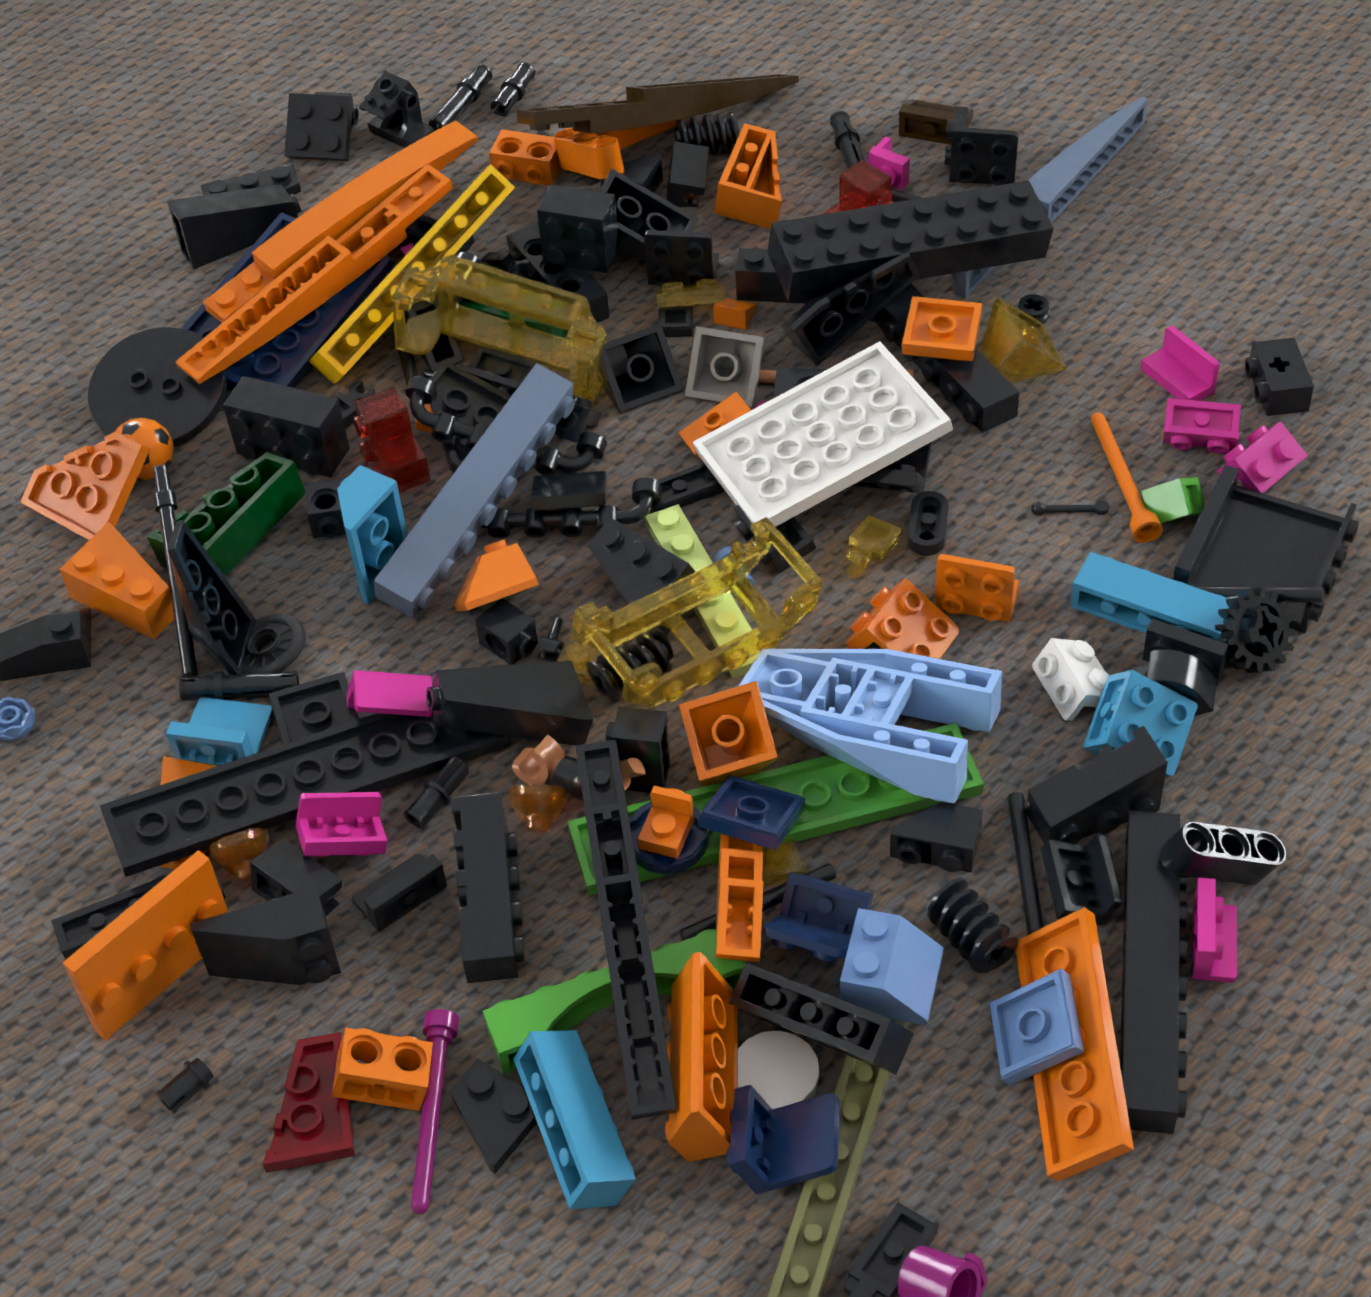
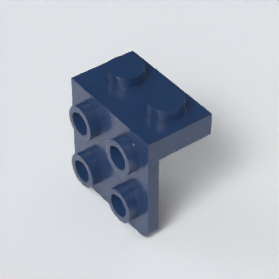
M792 872L788 875L780 914L763 926L762 935L772 938L771 943L777 947L790 950L796 949L797 946L813 950L812 955L818 959L836 962L838 958L846 957L858 908L870 910L873 894Z
M751 1084L736 1088L734 1090L733 1109L730 1112L732 1126L730 1147L727 1149V1160L731 1170L738 1174L755 1194L833 1173L838 1166L840 1100L835 1094L827 1093L772 1109Z

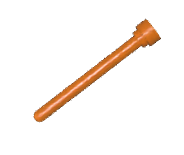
M1096 412L1091 416V423L1131 511L1132 517L1129 524L1131 533L1138 543L1155 541L1163 532L1160 520L1155 513L1145 508L1105 416L1100 412Z

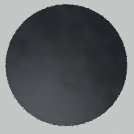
M157 327L130 335L113 346L97 364L88 387L90 412L100 430L107 436L115 432L121 424L129 419L147 418L157 421L167 429L173 440V447L183 444L201 433L213 421L223 404L227 390L226 371L224 369L199 384L181 370L175 361L204 337L183 328Z

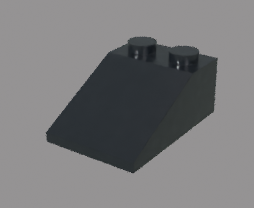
M612 168L598 192L615 194L619 249L616 255L646 260L644 245L646 230L692 232L698 218Z
M317 887L190 923L192 934L209 976L303 985L309 982L321 983L328 980L331 976L341 973Z

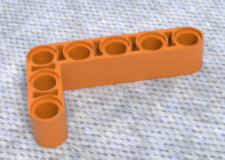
M677 120L632 129L591 134L575 132L573 128L561 130L554 134L560 167L597 179H606L611 168L623 174L624 166L620 150L675 127Z

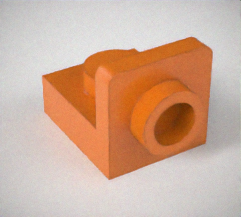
M654 786L650 793L652 807L638 836V848L678 859L695 820L693 798L679 789H666Z

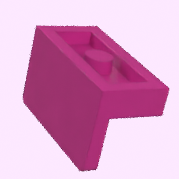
M1171 325L1165 329L1163 348L1142 359L1140 369L1177 399L1201 401L1215 393L1220 364L1218 360Z
M353 670L346 694L347 708H355L357 712L431 717L434 711H429L426 702L427 688L432 687L431 676Z

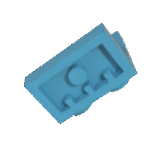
M1134 670L1109 675L1082 748L1094 754H1098L1097 751L1108 745L1112 750H1115L1135 739L1132 732L1144 725L1168 762L1165 776H1173L1198 705L1196 702Z
M201 697L197 702L189 723L171 721L166 736L174 758L220 766L259 753L274 711L270 705Z

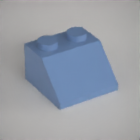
M858 908L840 979V1000L889 1019L928 1025L944 947L900 915Z

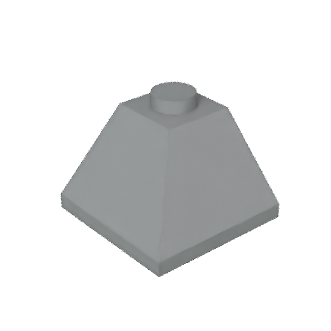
M696 326L685 396L722 402L731 394L737 392L748 407H753L765 337Z

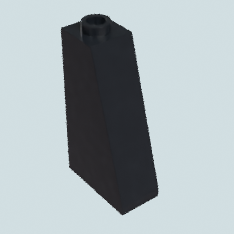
M281 184L173 199L167 202L180 250L193 269L254 245L281 212L296 219L298 218L297 213L301 212L295 195H289Z
M572 661L436 670L432 687H428L426 691L427 707L429 711H434L439 727L542 741L549 735L557 743L577 746L586 744L593 722V716Z

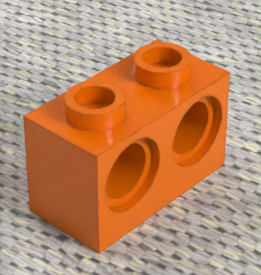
M502 129L489 152L490 164L508 180L549 186L554 184L561 170L554 137Z
M345 1027L337 1055L332 1097L420 1111L428 1089L433 1042L418 1040L412 1036L398 1037L376 1033L366 1028L352 1029ZM356 1060L363 1061V1062H365V1063H367V1064L359 1063V1062H357ZM399 1067L406 1068L410 1071L402 1070Z

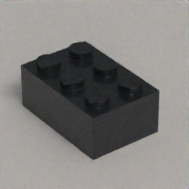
M243 376L223 404L236 453L244 458L258 459L268 452L294 461L297 469L303 470L308 474L332 477L350 449L339 399Z

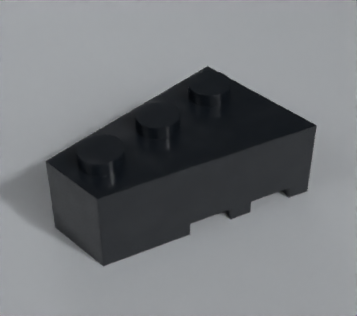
M611 517L587 545L648 631L652 627H658L667 636L706 586L688 562Z

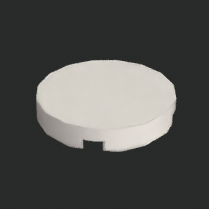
M783 1031L761 1032L748 1038L738 1048V1088L751 1084L772 1109L807 1100L815 1096L819 1080L818 1058L810 1044L797 1035Z

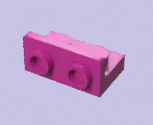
M1198 878L1192 906V979L1234 983L1237 978V908L1234 905H1225L1223 897L1216 896V879Z

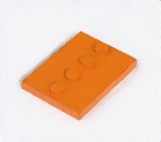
M199 850L63 962L95 1032L105 1041L202 958L192 934L190 923L229 912L211 861Z

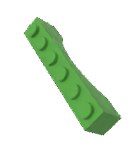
M716 929L704 930L697 936L678 943L664 944L651 952L658 995H672V984L693 953L701 952L733 990H735L746 963L743 960L715 958ZM609 967L595 972H583L575 977V979L555 986H543L532 994L514 1000H503L493 1007L483 1010L487 1032L503 1074L517 1070L513 1058L530 1031L570 1030L594 1012L614 1004Z

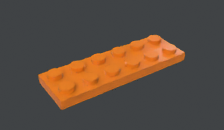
M1085 907L1019 939L1016 949L1021 987L1059 969H1063L1070 974L1084 1047L1083 1053L1033 1075L1047 1176L1056 1181H1062L1134 1150L1095 914Z

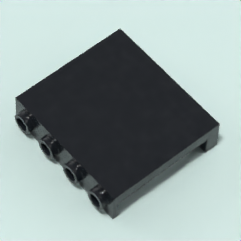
M1225 465L1175 565L1173 580L1190 586L1323 587L1324 594L1330 595L1337 573L1332 571L1334 567L1342 568L1348 551V547L1344 546L1345 542L1353 543L1358 530L1359 521L1353 520L1357 504L1351 503L1345 518L1237 486L1239 469ZM1325 600L1323 603H1289L1284 612L1286 615L1295 616V619L1289 623V628L1306 633L1311 620L1319 621Z

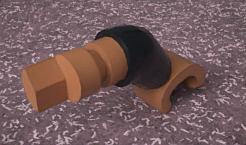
M549 735L536 748H525L514 760L513 772L523 782L532 786H541L552 776L553 784L576 800L583 801L577 759L565 756L560 745ZM629 758L620 760L624 790H626L630 785L632 777L646 775L639 759Z

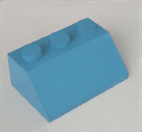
M359 465L349 477H346L341 482L337 491L362 602L369 605L376 597L374 579L407 537L408 533L397 481Z

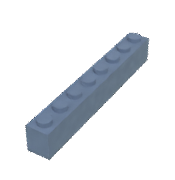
M538 363L535 364L374 579L377 599L411 618H414L421 609L426 610L431 605L436 594L435 589L440 582H446L450 579L455 571L457 559L462 553L467 554L472 549L477 538L476 533L482 525L488 526L497 512L496 506L503 497L507 499L512 494L520 473L523 470L527 472L532 467L537 456L536 452L542 443L547 445L551 441L556 431V424L562 417L566 419L572 412L575 399H573V383Z

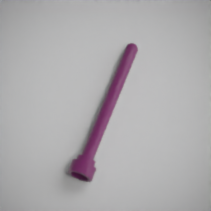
M444 1009L430 1010L424 1015L423 1034L426 1036V1041L433 1042L428 1089L422 1106L411 1199V1209L416 1214H424L429 1208L447 1046L452 1044V1040L457 1037L458 1015Z

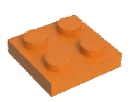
M912 296L902 342V354L973 361L982 315V303Z

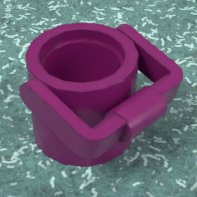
M918 1246L909 1253L902 1265L898 1280L899 1297H981L988 1279L982 1260L975 1254L967 1253L963 1259L928 1246Z

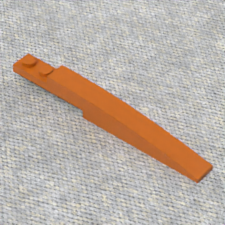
M455 120L402 149L347 183L252 251L254 262L203 301L206 311L223 323L328 235L337 240L427 164L440 172L478 142V136Z
M427 164L337 240L328 235L175 361L176 365L201 384L294 325L361 276L408 238L405 229L453 189L451 180Z

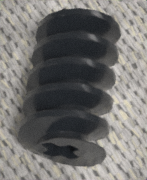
M733 112L728 113L726 122H724L721 114L717 113L714 122L711 123L706 114L703 115L701 124H698L695 116H691L688 126H686L683 119L677 120L674 127L676 142L710 146L713 155H717L719 145L723 146L726 154H730L731 146L736 144L740 134L739 123Z
M652 627L648 634L640 633L635 641H625L622 648L614 647L609 652V655L601 654L597 657L596 663L588 661L586 666L591 680L604 696L607 695L613 703L619 702L617 689L620 688L627 696H630L633 692L630 682L633 681L640 689H643L646 686L643 675L646 674L655 682L659 679L658 667L665 674H670L672 672L670 661L673 658V650L662 630L658 627Z
M964 878L953 879L945 884L933 897L928 907L927 916L930 922L938 927L940 933L948 938L952 947L958 949L960 956L969 961L970 967L974 971L987 973L1004 965L1014 954L1019 942L1018 937L1008 938L1010 933L1009 927L1005 924L998 925L999 916L994 912L987 913L989 910L988 904L982 900L977 901L979 898L978 893L973 889L967 890L968 882Z

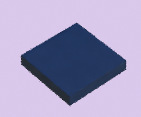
M730 775L699 813L698 827L776 850L803 813L806 798Z

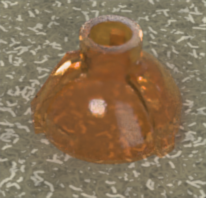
M545 784L517 785L509 790V801L520 820L525 823V830L549 831L550 824L554 823L568 799L567 789Z
M255 828L223 837L212 843L208 850L210 856L218 864L224 866L232 875H235L237 881H243L251 878L250 862L267 850L270 838L267 829Z

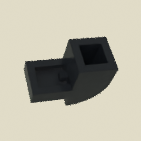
M1155 650L1150 653L1149 664L1123 670V672L1134 670L1196 702L1198 707L1195 716L1214 711L1217 680L1199 659L1190 654L1176 650Z

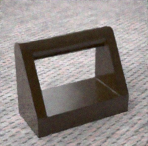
M914 99L903 103L899 110V136L952 145V140L946 139L947 120H954L955 106ZM968 109L967 128L973 118V109Z

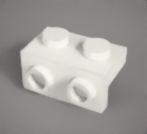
M1051 638L1032 664L1033 670L1065 721H1073L1084 706L1097 707L1109 674L1105 672L1096 658L1093 648L1087 642Z

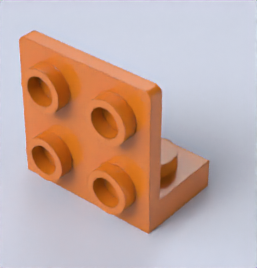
M939 554L936 565L935 605L940 610L950 614L962 613L982 617L989 621L1000 620L1010 622L1019 591L1020 580L1015 579V568L1013 566Z

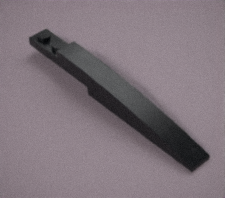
M616 739L577 745L575 748L631 1119L676 1113L677 1108Z

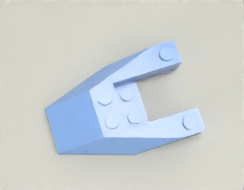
M762 649L739 684L741 686L757 681L767 719L807 745L913 795L955 804L967 780L968 740L898 726L895 723L900 715L945 724L957 723L958 726L969 730L990 732L1001 708L1002 671L890 649Z

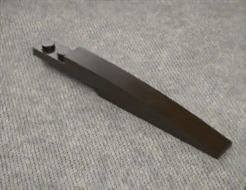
M774 74L626 87L627 100L518 109L517 123L530 125V130L532 131L550 130V124L558 123V128H573L575 132L590 134L632 129L689 118L740 104L798 83L799 76Z

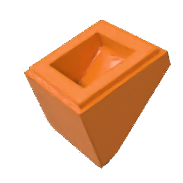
M723 298L713 306L714 324L746 330L756 311L757 304Z

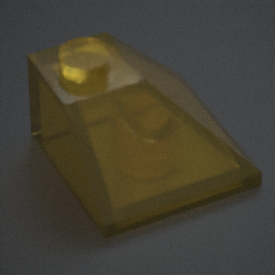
M1000 297L994 301L982 350L987 360L1005 378L1016 383L1063 372L1067 369L1065 362L1042 322Z

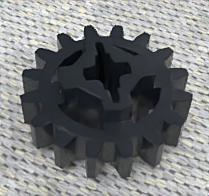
M1265 587L1237 590V596L1225 599L1229 609L1218 610V614L1224 619L1223 624L1215 625V630L1223 633V637L1218 641L1229 644L1226 660L1235 659V669H1246L1247 673L1275 670V664L1286 662L1282 652L1293 651L1294 647L1288 642V638L1297 634V631L1289 628V623L1295 619V616L1285 614L1284 611L1289 603L1287 601H1277L1278 592H1266Z

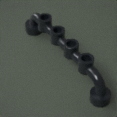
M411 377L405 394L410 399V409L416 420L425 426L433 428L431 435L437 441L450 443L454 435L468 439L466 447L471 451L488 427L482 424L471 426L459 422L455 416L448 413L437 415L427 411L424 404L432 402L437 386L425 377ZM594 432L581 433L576 446V450L580 455L574 458L561 455L560 451L553 447L545 446L539 448L536 452L535 470L542 475H554L557 469L569 472L584 470L591 465L594 459H601L603 457L607 441L603 436Z
M639 478L635 480L632 485V500L637 505L632 509L619 510L615 506L604 505L598 511L566 508L562 509V512H547L546 510L534 511L532 508L526 510V513H511L506 509L497 508L491 523L488 526L482 525L481 528H488V534L493 538H507L510 535V527H524V533L527 536L540 538L546 534V526H560V532L563 535L576 537L582 533V526L597 525L596 531L598 532L610 517L621 524L636 523L646 517L653 505L661 501L662 485L653 478Z

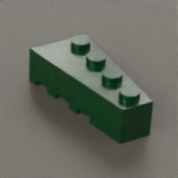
M266 452L230 477L231 484L218 490L213 489L202 497L204 503L188 513L183 510L175 515L176 521L184 520L224 576L306 494L294 461ZM156 528L146 536L160 566L167 569L162 532Z

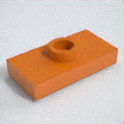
M734 392L678 433L700 461L702 459L696 453L693 442L748 413L751 409L740 395Z

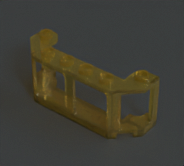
M454 255L441 258L440 265L421 272L418 267L406 270L392 296L396 349L415 355L426 354L434 348L440 334L443 333L493 350L504 351L539 362L543 366L569 373L567 380L573 383V396L577 395L594 402L593 409L604 385V381L598 372V361L606 343V332L601 324L597 325L590 312V304L584 296ZM437 293L439 294V308L408 319L405 325L404 310L410 311L412 305L421 300L433 303ZM456 295L510 312V320L461 306L456 301ZM525 317L568 330L566 339L528 327L525 324Z
M767 517L751 524L750 529L756 535L755 539L744 545H741L739 541L733 543L729 556L613 613L606 605L599 610L592 601L575 609L571 634L580 645L598 649L619 674L624 683L621 697L625 702L653 708L665 701L673 702L677 700L686 690L696 685L704 686L708 684L716 675L729 668L735 670L741 667L749 658L760 653L762 649H774L785 635L817 605V598L823 581ZM771 544L805 582V584L795 589L788 596L780 616L774 612L746 578L748 572L769 552ZM724 593H731L757 622L759 627L709 651L682 619L681 615ZM663 625L670 629L694 659L661 676L662 671L654 662L644 664L632 670L615 647L657 626Z

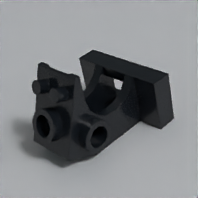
M384 71L382 76L374 83L373 88L359 106L360 110L376 115V117L368 122L369 132L403 148L435 131L434 127L422 121L416 89L409 81L387 71ZM397 125L402 126L400 133L393 130V128Z

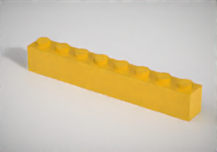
M490 164L313 355L309 362L331 383L336 384L515 187Z

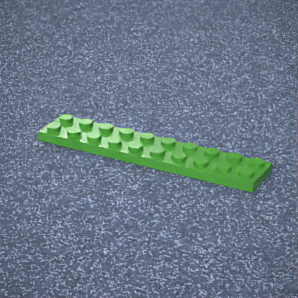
M957 723L925 730L963 739ZM969 750L967 755V780L957 800L983 794L984 783ZM830 755L739 777L806 798L803 813L779 846L915 812L945 802L913 795ZM724 782L684 791V793L692 796L693 806L701 812ZM651 800L627 806L629 818L639 807L651 802ZM586 817L567 821L588 896L597 894ZM707 829L709 841L705 854L695 865L686 870L718 862L720 833ZM762 846V851H763V850L770 849V848H767V847ZM637 865L639 882L670 875L649 872Z

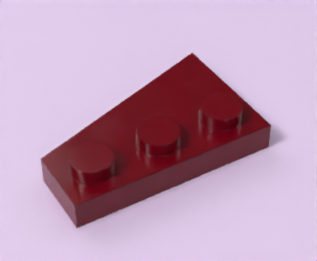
M341 1032L297 1040L284 1086L286 1093L280 1113L276 1115L273 1125L274 1136L270 1150H266L263 1161L266 1173L356 1156L350 1100L332 1097L337 1055L342 1040Z

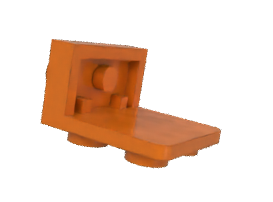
M904 578L890 590L884 586L876 593L870 601V604L874 606L869 614L866 611L863 612L850 627L854 633L845 645L850 649H864L875 642L882 649L940 659L958 635L959 628L907 578Z

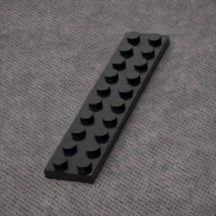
M377 713L102 804L100 808L124 875L128 877L187 857L198 850L201 852L297 819L300 795L303 793L377 792L441 770L452 757H458L462 761H467L511 746V736L439 727L435 713L431 717Z

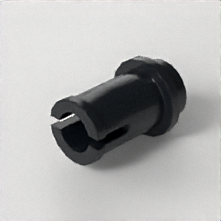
M197 1057L192 1062L187 1060L183 1063L185 1068L161 1090L155 1093L160 1102L172 1114H175L202 1087L205 1089L210 1087L209 1081L214 1075Z

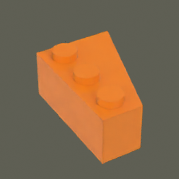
M744 123L718 183L714 208L715 214L771 229V223L778 222L782 198L779 191L780 177L777 170L778 155L775 131Z
M107 522L59 569L70 598L152 639H155L174 620L169 586L110 522Z

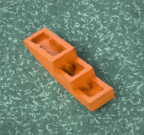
M721 833L718 859L715 958L759 962L764 882L762 881V846Z

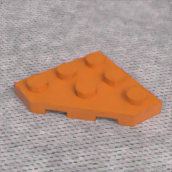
M115 431L105 436L104 441L91 447L86 445L63 456L64 460L51 466L44 465L35 469L20 503L90 540L107 522H110L115 528L151 448L125 434Z

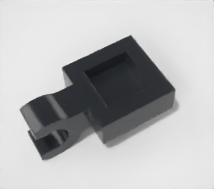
M488 252L480 259L482 264L486 262L522 282L525 281L524 275H531L536 272L530 260L514 261L510 252Z

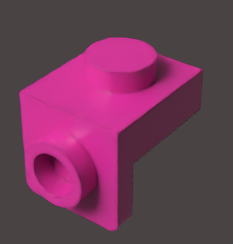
M884 137L877 146H873L869 151L867 157L869 172L872 175V179L903 190L909 184L910 158L892 152V139Z

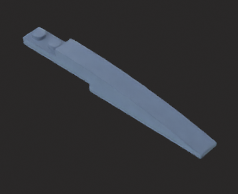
M1140 97L1103 121L1057 155L1029 179L1051 224L1145 124L1147 98ZM996 266L953 273L954 294L966 299Z

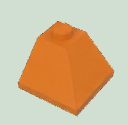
M505 539L483 546L485 554L475 558L454 603L456 612L468 611L539 585L534 572L517 543L507 546Z
M757 681L679 704L698 778L704 786L724 782L730 775L739 778L755 774L779 759Z

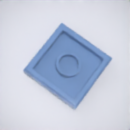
M1059 969L989 1003L1001 1080L1007 1084H1015L1084 1052L1071 977L1063 969Z

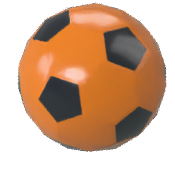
M147 418L129 419L116 429V432L125 434L151 448L136 481L154 480L153 468L155 466L166 465L169 467L172 463L174 454L173 440L167 429L157 421Z

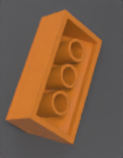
M701 952L691 955L672 984V1003L667 1008L671 1024V1041L667 1043V1053L677 1112L669 1114V1120L665 1123V1135L669 1145L674 1147L687 1162L727 1154V1149L730 1147L732 1129L730 1112L733 1109L734 1090L738 1088V1008L728 1004L734 990Z

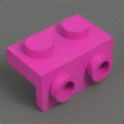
M1167 398L1162 443H1169L1172 448L1179 450H1188L1192 446L1207 447V450L1213 453H1227L1229 449L1232 450L1238 444L1241 405Z
M1280 421L1270 429L1262 425L1246 438L1250 444L1244 448L1240 443L1224 455L1223 458L1227 463L1219 468L1217 472L1220 475L1225 465L1239 469L1238 479L1245 488L1264 493L1308 455Z
M380 793L301 794L296 830L304 856L327 857L329 855L367 856L369 854H385L387 838L379 817L382 803Z

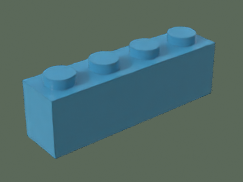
M1093 552L1089 553L1073 581L1070 604L1072 608L1146 633L1151 620L1155 619L1217 641L1223 637V633L1215 630V625L1223 624L1224 620L1218 614V610L1229 609L1226 598L1221 595Z
M577 1030L530 1031L513 1059L569 1209L618 1205L636 1180L633 1166L627 1159L618 1135V1128L612 1121L604 1101L602 1088L597 1083L589 1063L588 1053L583 1048Z

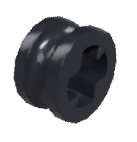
M1036 294L1022 297L1018 304L1019 321L1031 327L1041 326L1046 323L1049 311L1048 300Z

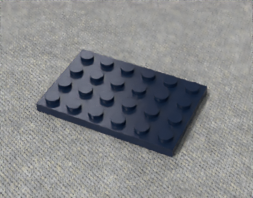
M281 212L212 294L254 262L252 251L296 218ZM386 256L383 257L361 276L304 318L244 358L225 369L227 386L234 389L240 379L245 376L295 388L313 366L309 362L313 355L393 268L391 259ZM202 304L182 328L195 332L205 338L221 322L206 311L204 304Z

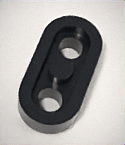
M921 492L913 498L911 503L908 545L913 552L919 555L930 556L937 554L945 546L949 504L946 497L938 492Z

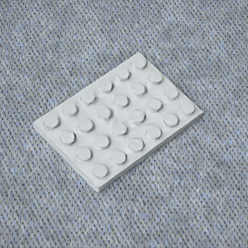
M878 342L693 442L696 453L733 502L741 507L758 532L765 533L953 430L951 419L881 342Z

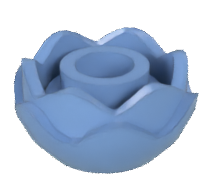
M2 698L0 700V740L16 741L23 738L33 728L35 722L34 708L29 706L24 699Z

